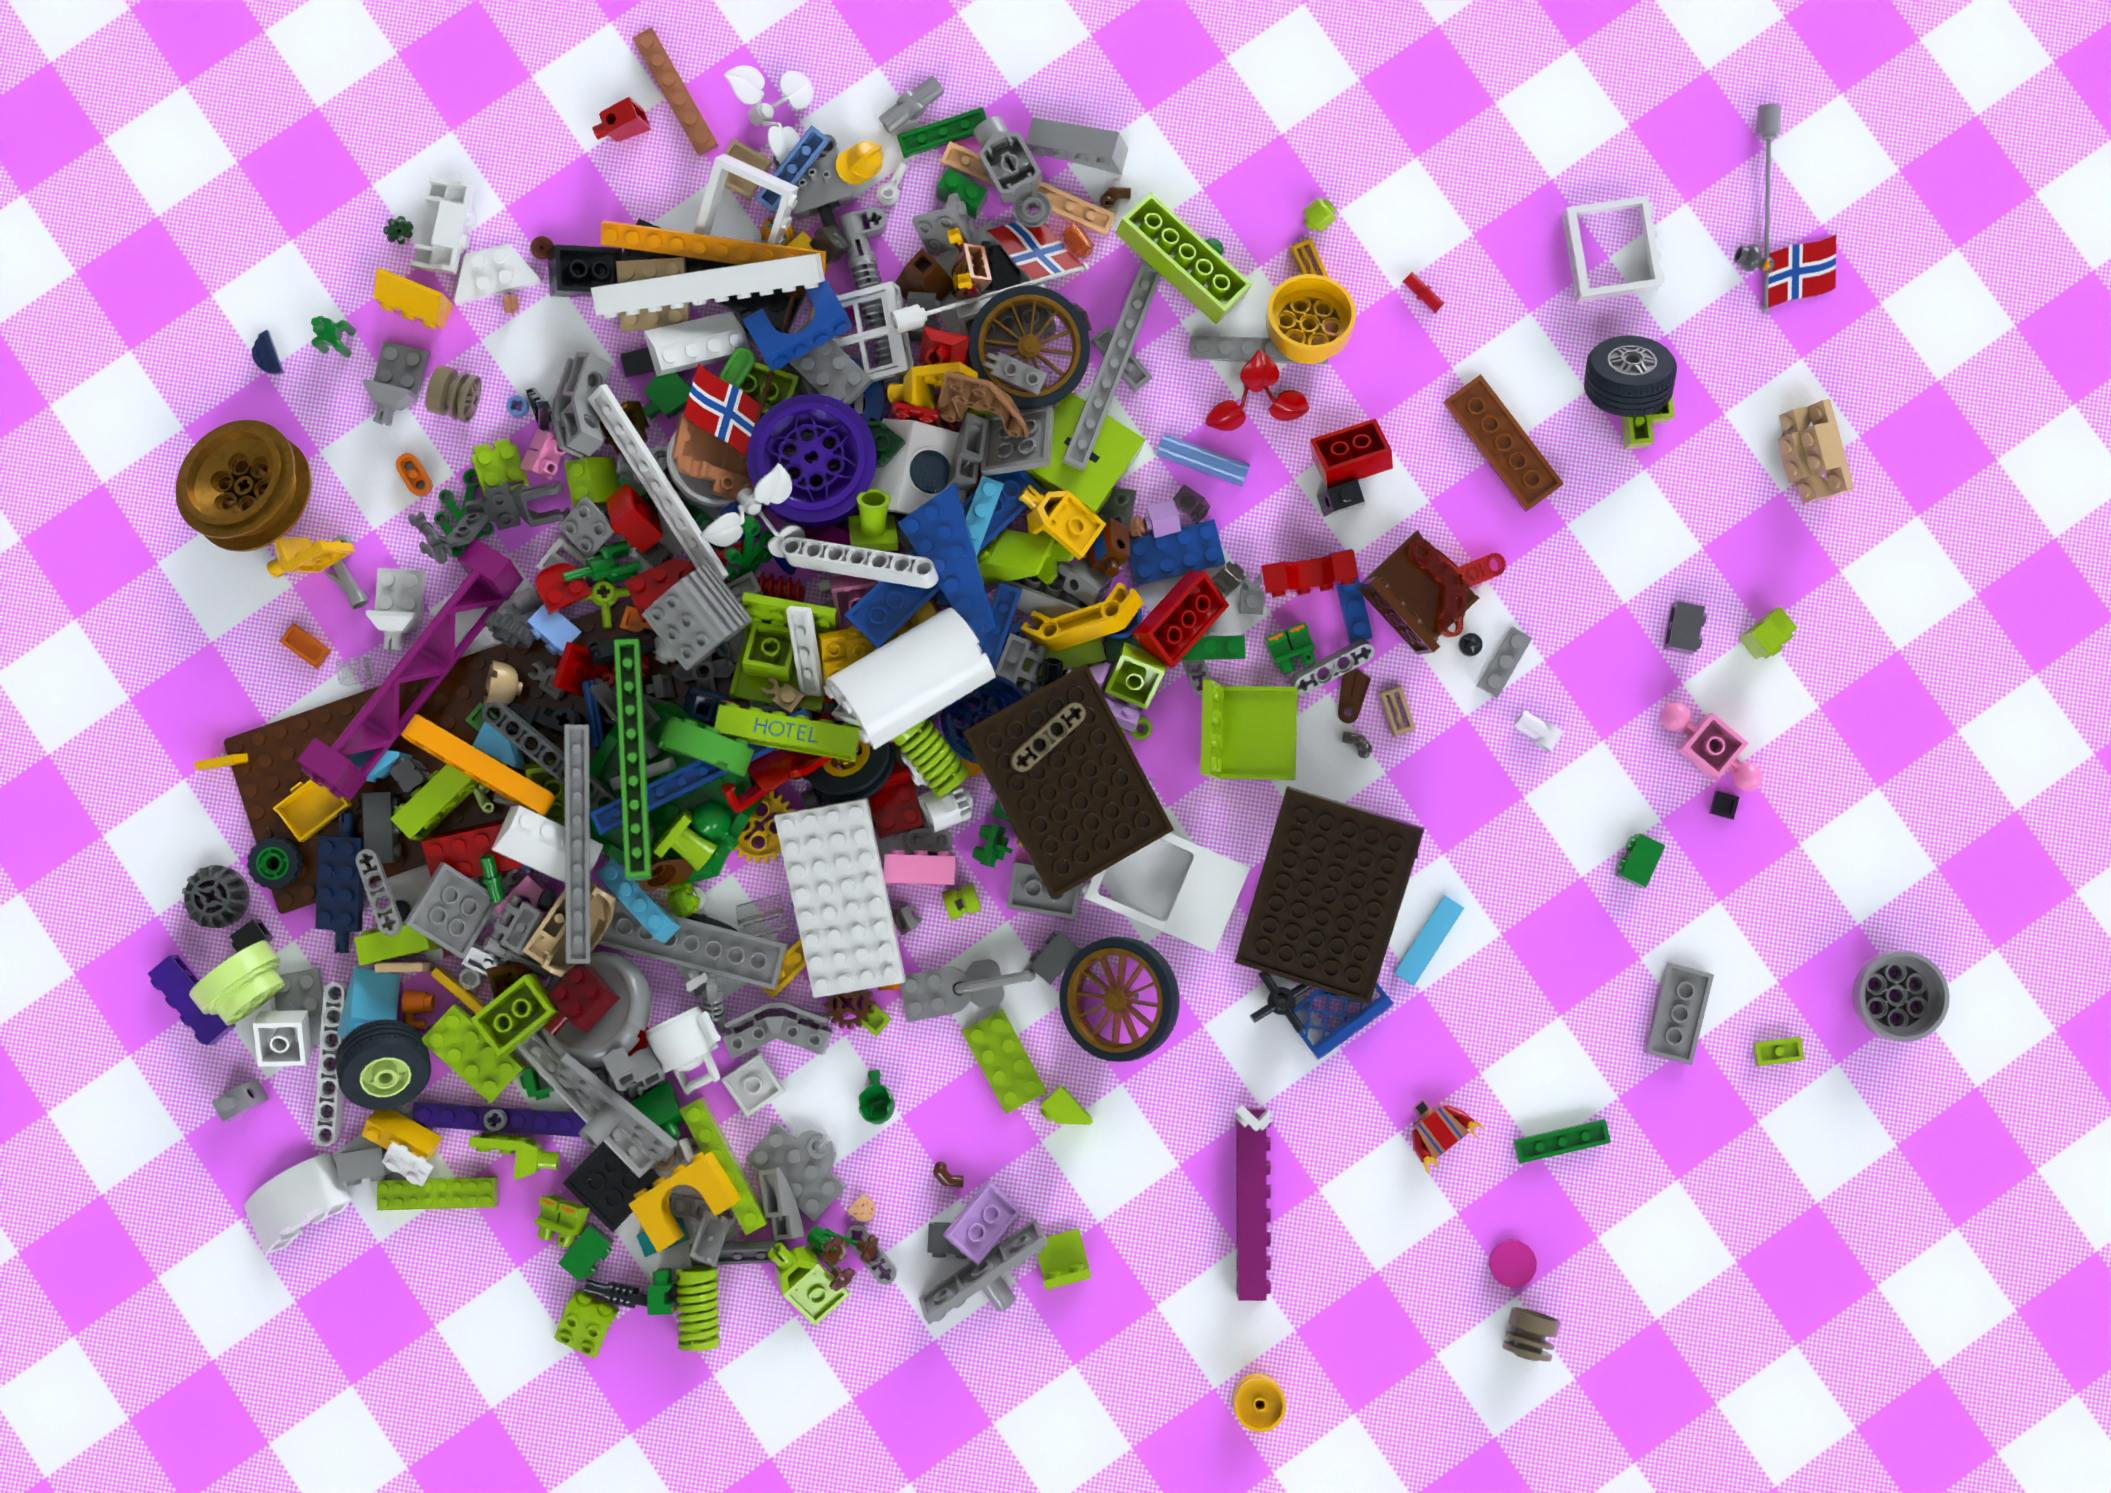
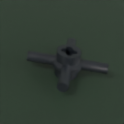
M1261 971L1258 975L1270 991L1267 999L1268 1004L1250 1015L1251 1020L1256 1023L1273 1012L1277 1015H1285L1297 1033L1305 1029L1293 1009L1296 1004L1295 998L1312 987L1305 984H1299L1291 990L1285 987H1277L1269 973ZM1278 998L1280 1000L1284 998L1286 1000L1285 1004L1283 1002L1279 1004L1277 1002Z

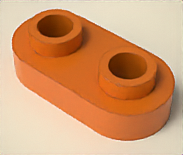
M410 453L400 455L396 460V469L406 486L416 496H427L432 491L433 482L420 460ZM413 463L412 469L407 470V464ZM420 482L425 483L423 489L418 488Z

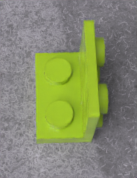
M1078 1228L1046 1237L1048 1244L1037 1254L1045 1290L1092 1278Z

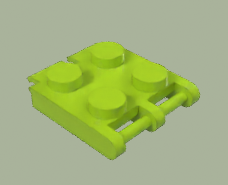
M509 438L493 442L494 450L490 449L489 443L472 448L474 455H471L470 459L483 497H486L484 492L485 486L493 488L501 486L503 482L511 484L522 481L520 484L530 487L525 471L520 469L522 461L516 444L511 445ZM520 484L509 486L510 491Z

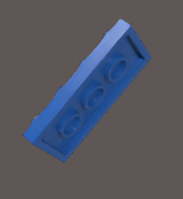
M1215 519L1181 527L1180 532L1154 538L1152 534L1130 540L1129 561L1136 586L1182 576L1188 571H1202L1226 564Z

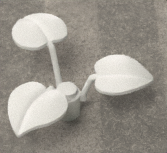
M744 65L732 68L724 74V77L740 101L747 105L755 104L748 113L749 121L755 126L762 124L763 127L773 126L768 129L767 141L775 158L782 164L799 142L800 137L789 126L782 128L780 123L769 122L773 118V109L787 100L795 110L807 107L813 97L811 81L807 76L797 71H788L781 76L779 81L780 90L785 97L772 105L767 103L760 104L764 96V92L761 89L765 85L762 74L752 66Z
M777 464L769 474L758 482L754 491L751 488L742 489L737 494V501L740 504L737 508L740 511V516L735 512L724 514L711 523L700 536L714 545L729 546L735 543L743 534V529L740 525L745 522L744 512L750 515L758 514L775 535L767 544L769 551L776 557L785 558L781 550L782 542L788 537L805 538V533L800 526L795 524L783 527L778 533L762 513L761 503L769 505L770 502L780 504L790 496L792 481L787 471L780 464Z

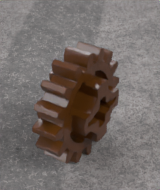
M867 989L847 994L841 993L825 996L829 999V1002L825 1003L824 1007L830 1009L825 1014L829 1017L833 1016L831 1023L836 1024L839 1022V1028L844 1029L846 1024L850 1030H853L854 1024L861 1028L862 1020L870 1021L867 1014H874V1011L870 1009V1005L876 1004L875 1001L870 1000L874 993L871 991L866 992ZM836 999L838 1000V1007H837V1009H836ZM845 999L852 1000L851 1004L855 1010L848 1008V1003H846ZM864 999V1007L862 1009L861 1001ZM849 1014L856 1016L853 1019H844Z

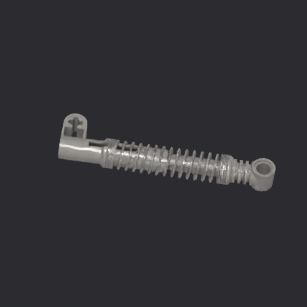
M877 207L847 213L839 218L849 255L847 260L849 270L853 271L851 277H855L853 284H857V287L854 289L855 291L879 285L882 281V278L879 277L880 271L877 269L878 264L875 253L871 251L868 242L869 238L882 235L886 229V214ZM862 219H866L869 229L865 230ZM875 219L876 222H879L878 225H874V222H871V220ZM858 245H859V247H860V251H861V255H862V256H859L858 249H857V246H858ZM881 298L859 304L863 306L860 311L865 314L862 318L871 319L865 322L864 325L873 326L866 331L886 326ZM888 335L871 339L876 341L871 343L870 346L878 347L872 353L880 354L874 358V361H881L875 367L892 364ZM904 375L882 379L884 380V386H886L885 391H887L890 384H903ZM888 399L889 408L891 410L892 402H890Z

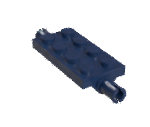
M346 812L339 813V833L336 836L319 835L315 929L333 930L335 932L334 953H350V932L362 931L364 885L355 859L357 854L364 850V838L356 837V834H353L354 813Z

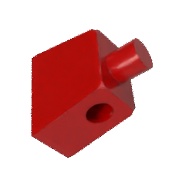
M630 97L601 111L599 116L602 123L592 127L594 135L598 140L609 136L616 142L651 130L644 109Z

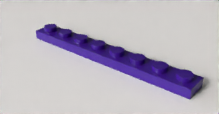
M414 1102L412 1119L423 1127L491 1131L484 1125V1116L493 1109H500L506 1113L507 1123L496 1132L580 1137V1130L587 1124L576 1112ZM496 1113L495 1116L490 1117V1122H494L493 1126L501 1122V1118H497L499 1115Z

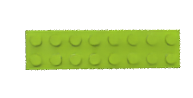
M498 1176L428 1178L423 1187L418 1184H412L407 1179H384L377 1181V1211L493 1208L498 1206Z

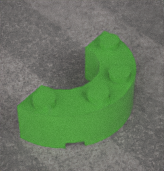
M671 716V719H667L657 745L658 748L680 756L681 754L727 772L745 777L754 753L753 749L747 747L748 742L739 738H735L733 741L718 735L720 730L710 726H706L705 729L697 727V722L686 718L682 720Z

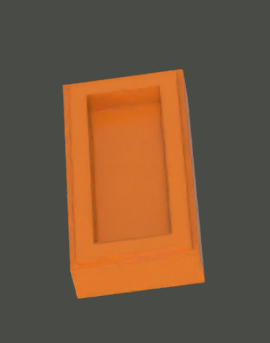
M295 623L291 624L279 640L280 643L316 669H319L332 651Z

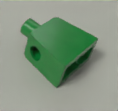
M676 372L655 376L644 390V394L651 400L643 408L645 415L652 420L659 412H662L668 419H671L685 409L691 388Z
M668 1080L630 1102L632 1106L674 1140L680 1137L681 1133L677 1126L684 1122V1118L680 1113L681 1106L676 1091Z

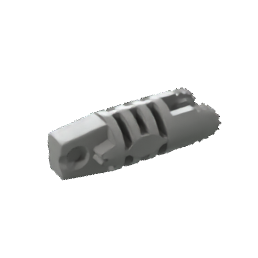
M708 977L706 990H702L704 1012L707 1011L712 1022L719 1021V1032L726 1033L724 1026L726 1021L723 990H718L717 977Z

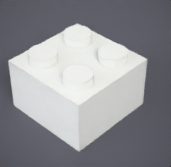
M308 1010L260 1011L253 1022L257 1065H306L312 1054Z

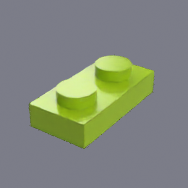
M1800 1036L1752 1042L1756 1066L1805 1060Z

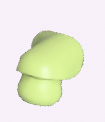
M479 783L478 787L474 788V795L481 809L485 813H491L494 810V805L486 795L490 792V789Z

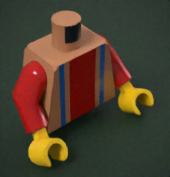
M1421 1100L1413 1107L1420 1119L1413 1123V1149L1420 1161L1424 1163L1427 1174H1431L1428 1166L1434 1164L1438 1170L1439 1166L1436 1159L1468 1133H1471L1475 1138H1479L1474 1133V1130L1480 1127L1485 1131L1480 1122H1475L1463 1110L1453 1106L1445 1105L1442 1107L1438 1104L1431 1109L1424 1100Z

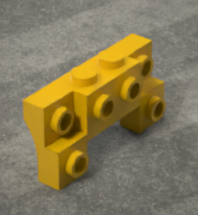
M909 620L883 645L912 629ZM854 626L843 630L818 633V646L824 684L826 685L827 678L876 650Z

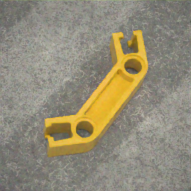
M1118 582L1104 602L1052 619L1033 611L1030 616L1039 630L1029 628L1030 624L1026 622L1020 629L1029 641L1044 646L1053 652L1060 651L1123 630L1143 605V601L1136 590L1131 588L1128 593L1126 586Z

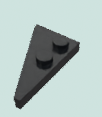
M535 387L527 389L526 394L538 428L543 431L548 430L549 421H552V412L548 401Z

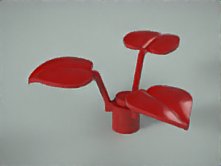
M1257 350L1240 372V379L1244 384L1240 405L1238 406L1234 400H1226L1219 403L1209 412L1205 424L1222 431H1231L1239 428L1246 419L1245 412L1242 409L1245 406L1248 390L1257 393L1265 389L1268 397L1273 402L1269 407V413L1277 420L1291 421L1298 419L1306 414L1310 407L1306 397L1296 390L1284 391L1278 395L1277 399L1272 395L1268 386L1274 385L1278 381L1279 369L1269 356Z

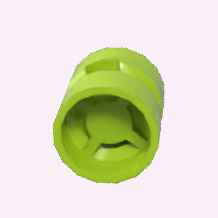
M973 882L960 886L958 891L953 888L941 892L950 921L963 917L965 912L970 915L982 911ZM962 899L963 905L957 906L956 901Z

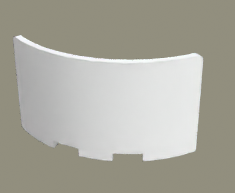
M325 1153L301 1162L269 1180L246 1201L244 1209L264 1253L268 1254L287 1248L298 1235L304 1232L302 1227L313 1221L316 1224L330 1216L344 1212L351 1199L343 1182L338 1183L337 1170L330 1155Z

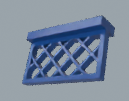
M1376 983L1375 989L1380 994V997L1375 1001H1371L1370 1005L1362 1009L1363 1002L1330 995V992L1328 994H1321L1324 992L1321 989H1318L1294 1007V1012L1298 1010L1309 1011L1307 1025L1303 1024L1306 1028V1033L1300 1031L1298 1034L1318 1061L1393 1006L1394 1003L1378 983ZM1317 996L1326 997V1011L1312 1009L1313 999ZM1330 998L1344 1000L1342 1013L1328 1011ZM1346 1001L1360 1003V1009L1356 1015L1345 1014ZM1310 1002L1309 1008H1304ZM1311 1012L1325 1014L1323 1027L1309 1025ZM1327 1015L1341 1016V1024L1337 1029L1326 1028ZM1344 1017L1350 1018L1345 1023H1343ZM1309 1028L1323 1030L1322 1039L1315 1045L1308 1039ZM1325 1031H1330V1032H1331V1033L1328 1034L1326 1037H1324V1036H1325Z

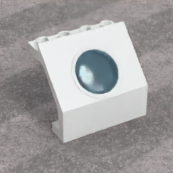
M883 419L882 422L905 440L906 444L885 467L876 468L869 489L882 490L889 495L890 503L887 512L909 515L950 486L948 485L949 472L959 433L915 420ZM958 488L962 504L970 497V492Z

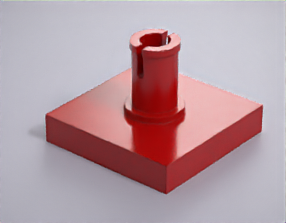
M566 642L562 657L556 660L559 665L554 664V668L557 671L551 686L584 697L582 682L595 680L599 676L598 668L600 666L594 667L587 648Z

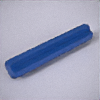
M586 680L582 682L592 748L600 749L605 740L600 705L589 691V688L595 685L596 681Z

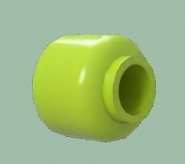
M1326 197L1324 199L1316 198L1303 210L1305 217L1303 223L1310 231L1316 229L1318 232H1323L1336 220L1335 213L1337 210Z

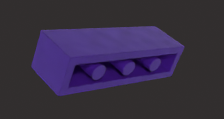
M169 955L147 973L151 977V984L157 990H161L164 993L167 1004L177 1009L181 1014V1021L195 1031L194 1036L201 1044L206 1046L214 1045L236 1027L235 1024L226 1025L218 1014L210 1015L201 1012L189 996L190 991L199 980L178 955Z

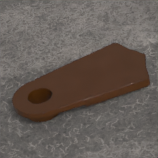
M1360 670L1349 671L1342 675L1338 717L1347 724L1357 720L1371 678L1364 675ZM1345 709H1351L1353 715L1347 717L1344 713Z

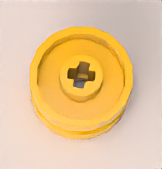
M1261 1373L1249 1374L1239 1380L1233 1390L1232 1403L1235 1414L1240 1423L1250 1431L1259 1433L1271 1431L1285 1417L1287 1408L1285 1395L1277 1381L1269 1375ZM1258 1400H1262V1401L1260 1402V1405H1259V1406H1256L1255 1403H1256Z

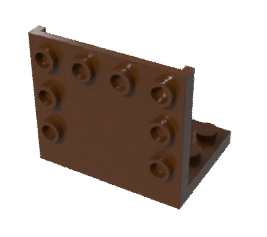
M1418 530L1408 537L1356 588L1417 655L1434 653L1440 647L1437 643L1438 637L1466 612L1479 597L1471 591L1428 544Z

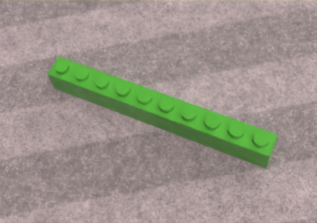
M639 639L614 640L625 877L627 881L651 880L641 648Z

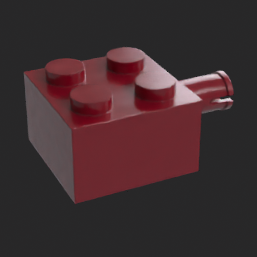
M585 963L576 964L547 994L558 1008V1012L544 1025V1028L555 1036L569 1021L574 1027L588 1033L620 997L593 967Z

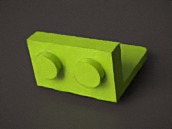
M577 1289L565 1307L554 1338L556 1341L591 1358H596L607 1331L615 1320L619 1309Z

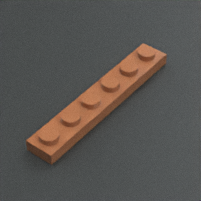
M651 27L632 38L698 156L718 147L716 139L653 28Z

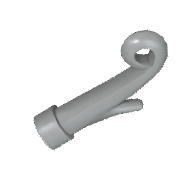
M347 535L337 536L333 540H340L341 543H352L353 545L352 539ZM342 559L333 564L336 575L326 571L325 575L343 590L352 609H359L368 604L369 600L365 592L361 591Z

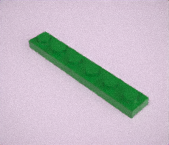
M1245 635L1202 636L1180 661L1246 659ZM1135 638L1123 641L1106 639V662L1115 663L1124 642L1141 649L1143 648Z

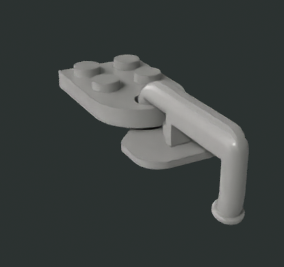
M991 959L972 962L966 972L955 967H944L905 975V983H900L907 1022L954 1014L963 1010L970 1001L980 1008L998 1005L1004 999L1003 986L1026 981L1031 982L1035 979L1036 973L1031 968H1026L1021 972L1001 975L998 963Z

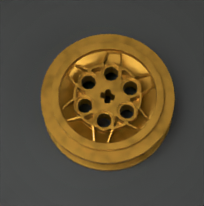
M257 420L233 421L210 431L192 447L185 457L176 481L175 495L177 507L186 523L197 532L203 534L216 546L235 552L253 551L274 543L297 523L310 497L312 476L309 463L303 452L295 444L287 440L275 427Z

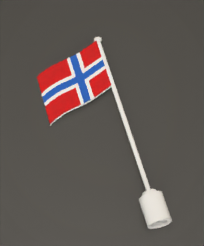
M1018 221L986 230L985 233L990 235L1002 247L1014 265L1031 281L929 311H925L923 307L920 308L918 304L891 311V324L896 334L915 330L925 326V321H927V316L987 299L1013 287L1031 286L1082 270L1086 272L1088 265L1086 263L1081 264L1067 251L1045 223L1042 226L1033 228L1026 227Z

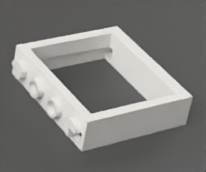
M725 153L716 157L694 233L710 235L728 172H731L782 195L768 244L784 246V233L792 221L790 214L798 202L796 195L799 187Z
M1648 195L1566 207L1562 213L1577 303L1658 291L1665 282V273L1660 268L1659 263L1661 260L1660 247H1657L1655 239L1657 238V227L1652 222L1654 210L1652 203H1649ZM1639 207L1651 280L1590 289L1577 216Z

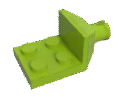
M479 1133L471 1136L469 1139V1147H476L478 1152H490V1150L500 1149L499 1153L514 1154L516 1152L514 1180L524 1178L541 1169L558 1170L560 1152L544 1151L543 1146L533 1137Z
M777 1243L775 1247L779 1250L778 1252L773 1247L769 1250L768 1257L776 1263L774 1277L782 1296L814 1326L850 1296V1292L845 1286L838 1291H834V1289L829 1287L834 1276L818 1261L810 1245L793 1248L789 1252L782 1243Z

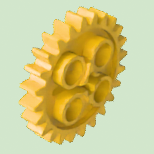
M773 790L768 796L766 794L761 804L767 805L768 812L764 816H758L757 812H754L749 820V829L742 832L738 839L739 844L732 850V852L740 850L737 857L742 858L746 854V862H750L754 857L756 864L760 863L761 858H763L766 864H769V857L778 861L777 853L782 854L778 834H773L771 831L775 818L764 824L765 830L763 832L757 830L747 841L744 838L758 828L756 824L758 821L764 823L774 812L781 814L795 811L794 809H787L791 804L789 801L782 804L784 796L780 795L775 799V791ZM757 837H763L765 840V845L761 849H756L753 845Z

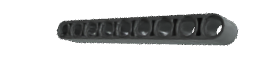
M495 701L484 706L482 716L488 724L565 785V753L504 703ZM492 706L500 710V717L498 719H494L490 715ZM511 721L519 725L517 734L509 731L508 725ZM529 737L537 739L538 746L536 749H531L527 745ZM547 752H553L556 755L557 760L555 764H550L546 761ZM589 773V782L594 786V792L590 794V806L597 810L603 807L601 804L603 797L610 798L612 802L620 799L619 796ZM649 821L651 841L656 834V829ZM623 825L617 827L623 832Z

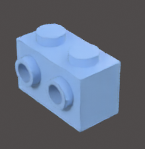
M544 605L527 620V628L534 635V639L538 640L540 638L546 643L545 647L553 655L558 654L562 657L566 642L576 644L581 639L582 632L558 611L549 615Z

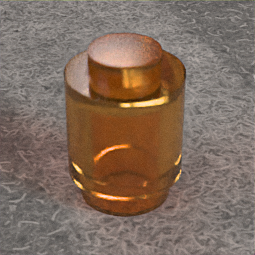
M1073 224L1062 233L1063 241L1076 259L1081 257L1083 260L1093 253L1092 248L1094 244L1082 227Z

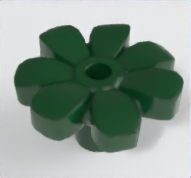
M398 216L397 219L390 218L387 221L389 226L383 227L384 234L388 235L387 239L389 242L397 240L398 244H404V237L409 239L413 235L411 230L414 227L410 221L406 222L404 216Z

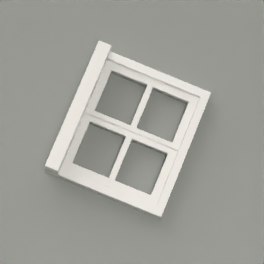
M890 281L836 296L843 308L853 306L858 333L838 339L833 337L832 340L840 348L860 343L864 372L874 382L898 375L905 376L910 368L914 367L908 332L896 334L890 320L891 311L904 308L900 286ZM881 298L886 326L863 332L859 304ZM888 335L892 364L870 369L865 341Z

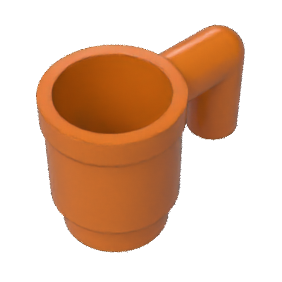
M405 990L402 996L404 1023L416 1029L425 1030L427 1021L414 1020V1013H432L435 1007V995L424 991Z

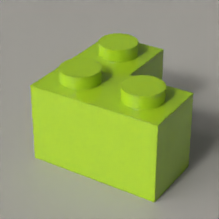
M1673 397L1663 408L1652 414L1641 417L1621 416L1624 449L1647 448L1654 442L1652 424L1668 423L1675 417Z
M1777 607L1738 637V639L1755 659L1761 657L1766 659L1780 652L1784 648L1782 644L1787 643L1794 637L1792 632L1798 627L1781 607Z

